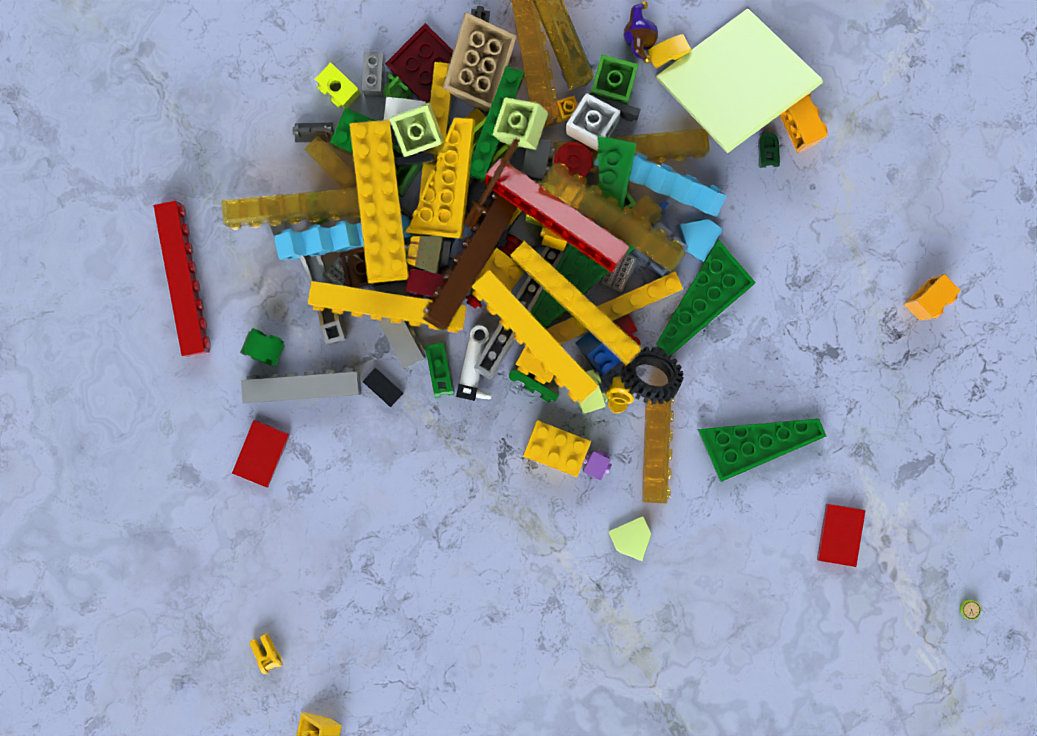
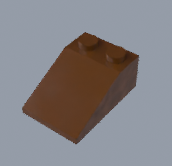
M364 247L340 253L347 287L363 289L402 281L368 283ZM358 254L362 260L355 257L354 255ZM345 256H348V266Z

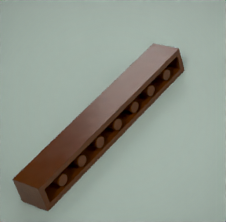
M495 191L490 195L491 202L489 205H485L487 209L481 213V219L477 220L475 226L471 229L473 231L471 236H467L461 246L464 248L461 253L458 252L453 258L452 263L454 265L451 270L448 269L443 275L442 279H444V282L441 286L438 285L433 292L434 299L432 302H428L423 309L425 314L422 319L441 331L448 329L518 208Z

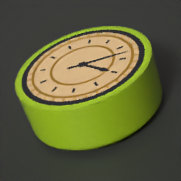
M967 599L960 604L959 610L963 617L974 620L980 616L981 606L976 601Z

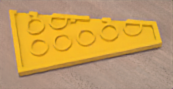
M454 118L445 138L444 147L441 153L439 152L438 161L434 170L432 169L420 196L419 205L414 210L413 219L405 233L463 239V223L465 221L476 120Z

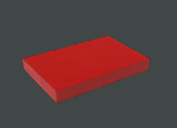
M253 420L232 474L268 488L290 434Z
M826 503L817 555L818 561L852 567L857 566L866 510Z

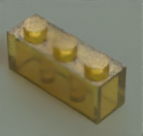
M319 136L304 149L346 193L357 185L356 174Z

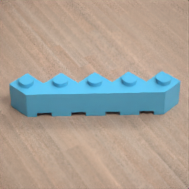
M637 152L636 155L634 154L629 181L644 185L657 193L670 196L683 204L694 206L707 214L718 216L727 197L726 194L721 192L722 188L713 184L708 186L698 182V178L690 174L684 176L672 171L673 168L667 164L662 163V165L651 162L647 160V156ZM597 156L594 165H596V166L599 167L598 156Z
M401 215L404 241L410 240L413 234L405 233L407 227L410 226L409 216ZM340 221L336 223L337 226L331 228L313 225L304 232H295L293 229L282 230V234L274 236L278 258L280 260H295L301 256L310 255V257L326 255L329 252L337 251L339 253L364 247L361 223L352 224L348 223V221Z

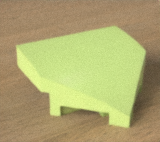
M643 516L608 532L616 551L643 562L645 552L651 540V532Z

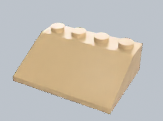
M465 13L443 89L468 105L482 111H489L505 67L508 66L517 36L469 13Z

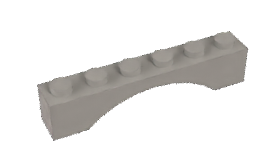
M309 228L297 232H304L309 230ZM322 255L300 257L310 286L311 281L331 284L322 275L326 271ZM324 308V311H317L322 334L327 345L348 340L340 314L332 313V309Z

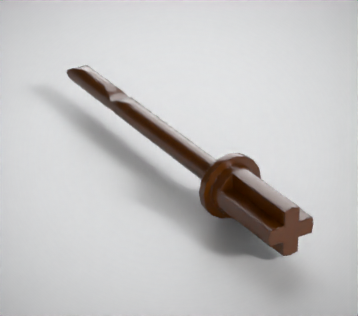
M515 138L480 200H473V207L463 223L464 225L473 229L481 213L487 209L484 203L519 144V139Z

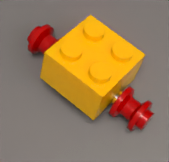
M514 235L511 237L506 236L507 243L505 246L494 247L475 282L490 270L511 293L525 272L511 259V254L521 245V240ZM473 294L465 297L468 299L466 303L474 309L477 306L479 308L482 307L481 301Z

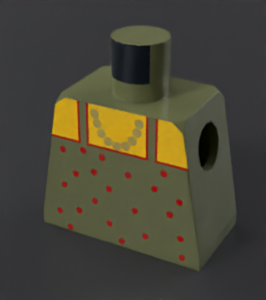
M411 236L410 245L404 244L405 255L408 256L407 264L423 271L439 274L445 239L441 236Z

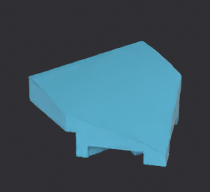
M697 219L696 221L678 224L682 241L688 246L686 252L699 261L704 262L723 229L709 219Z

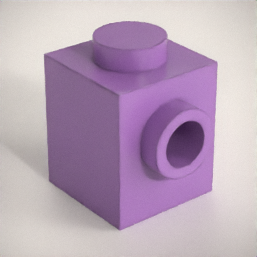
M599 449L597 452L592 450L591 454L587 453L583 462L585 466L582 471L601 480L604 473L608 474L612 466L609 463L611 459L607 458L608 453Z

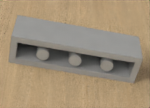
M382 317V321L377 320L403 369H407L425 359L424 354H426V351L421 343L417 344L415 340L417 334L412 326L408 327L406 321L401 320V324L389 322L390 318Z

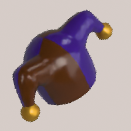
M642 1L640 4L632 6L630 21L626 24L623 35L626 43L632 48V53L642 59L645 64L651 62V57L646 55L644 50L652 48L656 43L658 29L653 22L643 17L642 9L648 8V3Z

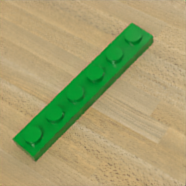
M508 66L505 67L471 158L470 176L485 180L486 173L491 167L500 142L493 136V132L504 98L516 99L525 75L524 71Z

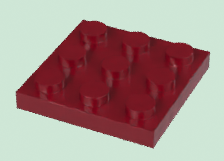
M425 23L385 65L421 101H425L427 104L431 98L435 62L450 64L453 50Z

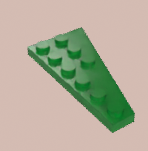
M719 239L656 342V345L661 350H664L665 355L668 353L673 355L756 284Z

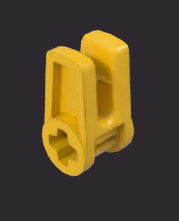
M265 633L261 635L260 639L267 655L264 653L258 639H253L249 642L258 667L263 674L269 673V670L276 666L281 667L283 665L282 658L269 634Z

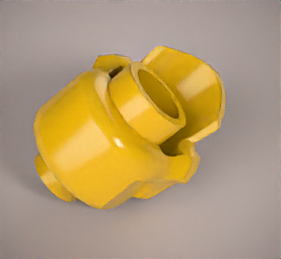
M620 375L613 378L612 383L605 392L607 399H609L607 405L615 414L627 410L628 404L633 403L635 400L634 394L628 393L630 388H624L625 383L621 382L622 377Z

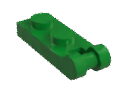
M444 342L426 345L425 349L434 397L441 398V395L446 394L448 396L454 395ZM445 381L446 387L439 388L438 382Z
M512 370L509 373L511 381L519 380L525 384L523 388L532 393L536 390L541 393L540 398L549 403L551 400L554 402L557 400L558 394L521 372Z

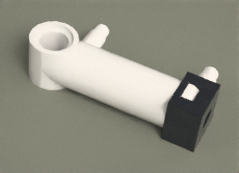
M482 325L475 326L470 332L456 393L458 398L475 401L476 397L490 400L492 396L491 393L477 390L480 373L474 369L489 339V331ZM477 330H482L485 334L484 339L481 341L476 340L474 337V333Z

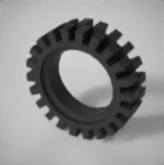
M644 347L643 350L641 348L640 353L628 365L624 364L620 376L622 377L621 382L625 383L624 388H630L628 393L631 395L636 393L635 398L638 400L640 397H644L643 402L645 403L649 399H651V404H656L657 400L659 404H663L664 401L669 402L677 394L684 378L682 377L683 371H680L681 365H676L678 361L675 358L670 360L672 355L669 353L664 356V350H660L657 353V348L652 347L651 351L649 347ZM639 365H651L660 369L667 376L668 384L654 386L644 382L638 377L636 367Z

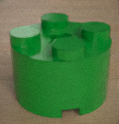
M252 328L251 331H248L240 354L251 356L254 360L277 367L285 345L284 341L273 335H270L268 338L262 331Z

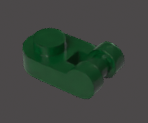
M771 132L764 133L758 140L759 168H766V166L771 165L772 167H779L778 137ZM766 153H772V158H766Z

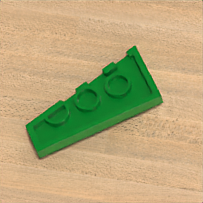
M597 135L601 218L620 221L637 143Z

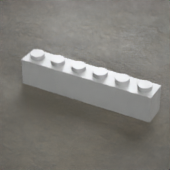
M354 368L342 369L343 373H335V370H323V374L316 375V371L304 372V376H297V373H285V377H278V374H268L264 379H259V375L247 376V380H241L242 402L255 403L361 395L359 372H354Z

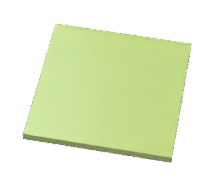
M749 9L743 11L694 47L691 52L656 75L657 80L727 153L821 85L823 80Z

